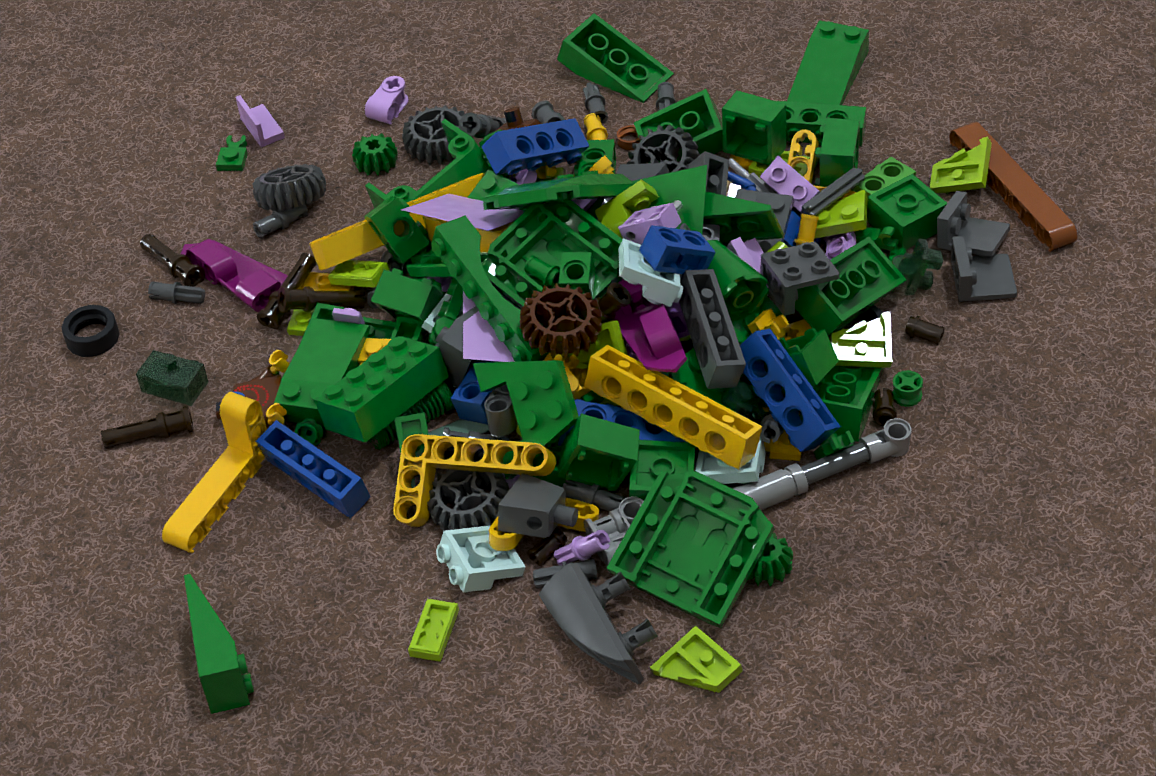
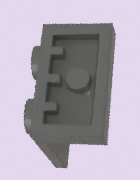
M956 191L937 218V248L951 251L952 237L964 236L966 247H971L972 254L980 257L993 256L1010 231V224L971 218V205L967 204V192Z
M964 236L952 237L951 266L959 302L1017 297V289L1008 254H994L993 256L986 257L972 256L971 247H966Z
M806 242L801 245L776 249L761 254L760 273L768 281V295L784 316L795 313V301L798 300L797 289L839 279V271L816 242Z

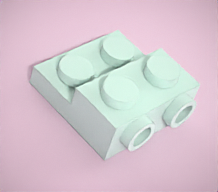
M623 238L618 248L619 276L623 277L628 283L634 285L641 284L643 297L653 304H664L671 307L673 302L678 303L683 292V286L680 284L682 274L654 271L639 251L641 245Z
M760 437L755 457L739 470L725 464L724 461L711 454L699 450L695 471L722 484L758 482L759 473L763 472L766 452L764 442Z
M490 526L445 530L440 544L437 546L436 555L438 561L447 564L450 582L453 585H459L463 593L491 589L496 579L523 576L525 565L515 549L497 551L489 545Z

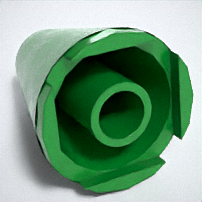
M707 240L716 252L708 269H714L731 321L741 319L739 314L746 310L751 314L766 299L769 293V289L766 286L768 281L762 274L718 240Z

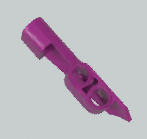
M206 239L200 243L184 244L180 253L188 256L192 264L201 266L205 270V278L209 281H214L212 284L221 283L256 312L266 307L270 294L278 291L288 276L211 239Z
M625 280L618 282L631 295V303L626 307H621L612 320H618L623 338L645 369L660 372H677L686 362L687 357L663 304H653L643 297L641 284L634 285Z

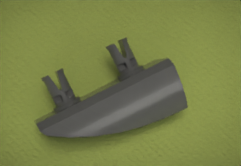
M578 563L567 564L553 575L540 591L539 596L565 634L583 652L617 674L636 684H641L644 677L632 657L633 651L650 640L657 638L658 635L648 618L624 634L616 629L605 607H607L606 603L611 599L616 598L627 590H631L623 574L620 571L603 584L595 586L591 584Z

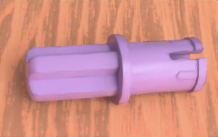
M597 530L585 537L577 536L572 540V543L555 550L554 558L557 559L558 565H562L563 561L569 564L578 559L581 561L588 560L594 553L608 549L610 545L606 543L610 542V538L604 530Z

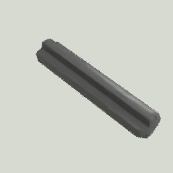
M852 168L802 205L804 214L817 216L864 181L863 170L861 168Z

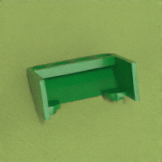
M444 119L441 124L449 143L448 150L450 155L455 158L451 163L417 191L410 186L402 185L394 188L386 195L371 183H367L365 187L374 208H376L390 196L398 197V199L403 198L406 202H409L471 176L486 173L488 169L493 170L483 160L484 157L480 153V147L475 140Z

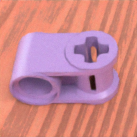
M391 76L382 82L381 86L366 102L365 115L367 118L392 124V119L394 117L397 118L408 103V96L404 93L405 81L403 78Z

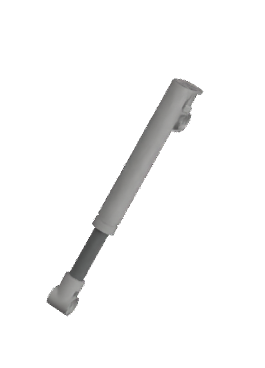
M890 419L885 423L884 429L860 438L858 444L801 467L799 464L794 463L785 467L784 470L780 469L760 477L758 482H749L733 489L753 498L760 510H764L793 498L794 495L798 496L807 492L808 485L861 463L867 462L872 464L889 456L899 457L905 455L909 450L911 426L903 419ZM631 496L623 499L619 504V508L609 511L608 516L592 521L590 518L584 520L587 536L597 530H604L610 538V542L606 543L610 545L609 548L597 552L601 561H604L606 566L611 561L644 502L639 497Z

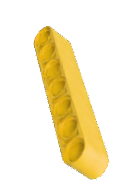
M485 173L471 176L409 201L407 204L413 206L449 193L468 197ZM410 212L409 214L415 222L419 221L426 229L423 216ZM366 219L309 243L319 270L336 266L384 246ZM401 220L397 221L394 225V233L397 236L401 235L404 231V224Z

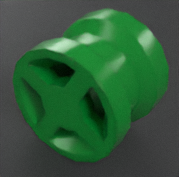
M905 370L898 372L894 376L892 392L895 403L910 407L917 405L921 401L923 378L920 374Z

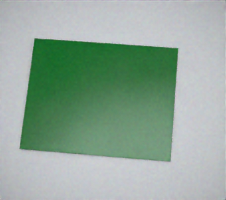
M707 165L643 178V181L655 188L659 196L648 208L679 200L683 204V208L678 212L682 222L675 229H680V225L686 223L691 231H697L702 234ZM639 179V180H634V181H632V182L637 183V182L640 181L641 179Z

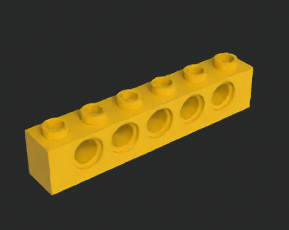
M606 345L590 356L584 387L592 390L597 395L605 397L623 409L631 411L646 419L647 422L659 426L672 433L673 436L685 440L698 447L699 450L711 454L738 470L755 457L763 426L658 371L645 369L641 362L609 345Z

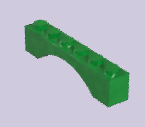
M466 215L436 226L431 242L433 252L442 259L450 275L456 278L463 287L467 298L472 299L481 317L487 320L495 330L499 341L504 342L510 350L514 361L544 360L549 352L541 356L539 348L531 350L529 342L524 341L519 323L521 320V310L506 300L487 277L480 257L481 235Z

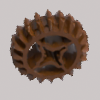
M557 283L552 289L544 285L542 293L534 290L532 298H526L524 307L520 311L521 320L519 323L524 341L529 342L531 350L539 348L541 356L549 352L552 359L557 354H562L566 360L569 353L578 357L580 349L588 352L590 344H596L598 335H600L602 330V313L597 300H592L590 292L582 294L581 287L574 290L571 289L569 283L565 288L559 287Z

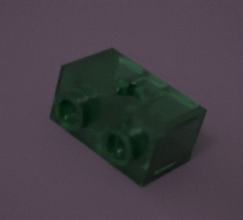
M155 350L152 351L136 373L141 392L190 406L193 405L209 382L203 363Z

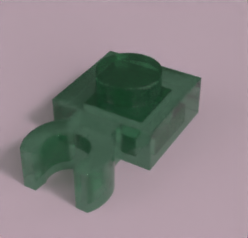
M740 377L737 387L723 389L721 403L741 415L746 416L751 413L755 419L762 421L763 417L769 414L762 408V406L767 407V404L756 395L752 383Z

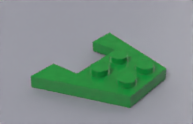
M563 361L473 363L481 392H489L507 384L522 440L519 442L538 443L548 448L577 421L579 415ZM509 451L504 455V464H508L513 460V451ZM542 453L537 454L533 461ZM505 474L506 479H513L517 476L516 474Z

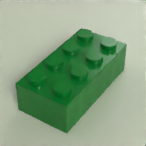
M398 336L391 339L377 353L371 354L360 366L350 370L336 384L326 388L324 393L314 400L326 430L367 442L395 420L396 417H399L445 381L449 375L439 347Z

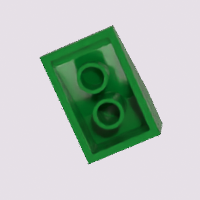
M707 89L634 122L638 137L639 135L646 137L648 135V128L655 132L658 125L662 126L665 130L670 124L674 129L680 127L685 133L687 132L692 136L693 141L698 145L697 151L700 155L705 151L715 154L723 150L722 119ZM682 148L678 151L677 162L681 160Z

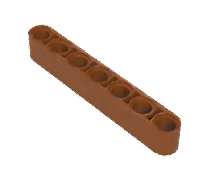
M972 122L950 131V143L952 146H956L959 151L964 148L967 152L981 144L980 139L984 137L990 139L992 144L987 181L989 183L987 184L996 194L999 193L1004 198L1002 201L1011 210H1015L1019 214L1017 217L1026 227H1031L1036 238L1050 248L1048 251L1051 252L1077 241V230L1074 223L980 123Z

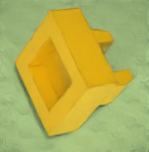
M770 308L759 314L748 325L751 333L771 329L777 339L786 334L783 327L788 326L789 323L783 314L776 316Z

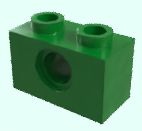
M390 196L366 214L364 218L394 260L399 263H405L430 243L425 237L428 233L419 221L415 222L409 214L410 212L401 210L410 207L403 198L398 199V197ZM401 220L404 224V231L401 235L397 236L394 233V225L397 221Z

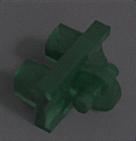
M918 239L912 254L897 255L892 260L894 266L907 279L905 281L907 284L905 295H914L917 289H930L934 277L932 271H927L926 269L940 270L943 264L942 252L929 249L925 239Z

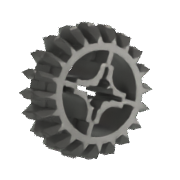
M435 105L432 109L425 107V111H416L415 116H409L408 122L404 123L402 134L407 153L411 155L412 159L417 158L420 163L427 160L429 165H431L434 160H437L441 165L444 159L451 163L452 156L448 150L449 143L441 122L446 119L459 128V121L465 115L464 111H458L456 107L448 109L447 105L442 108H438Z
M669 124L664 130L662 126L658 125L655 132L648 128V135L646 137L639 135V144L632 143V148L635 151L628 153L631 161L627 162V164H646L648 159H650L651 163H659L660 161V163H666L671 173L688 169V164L700 156V153L697 151L698 145L693 141L692 136L687 132L685 133L682 128L674 129ZM682 148V157L679 163L677 162L678 151Z
M312 164L287 165L286 167L269 170L267 173L257 177L252 183L253 195L258 207L265 210L271 209L272 211H283L311 204L312 201L319 200L326 192L325 176L320 167Z
M447 469L445 474L437 473V481L432 482L433 490L429 491L430 500L427 503L433 522L436 523V526L439 525L443 532L445 530L490 526L498 516V504L510 490L502 473ZM484 488L490 490V494L485 493ZM447 503L453 504L454 509L447 507Z

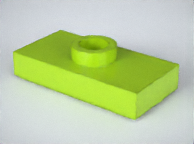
M348 260L338 264L329 274L328 279L331 285L376 288L383 270L390 271L387 262Z
M427 599L408 648L410 657L441 662L459 612L458 603Z

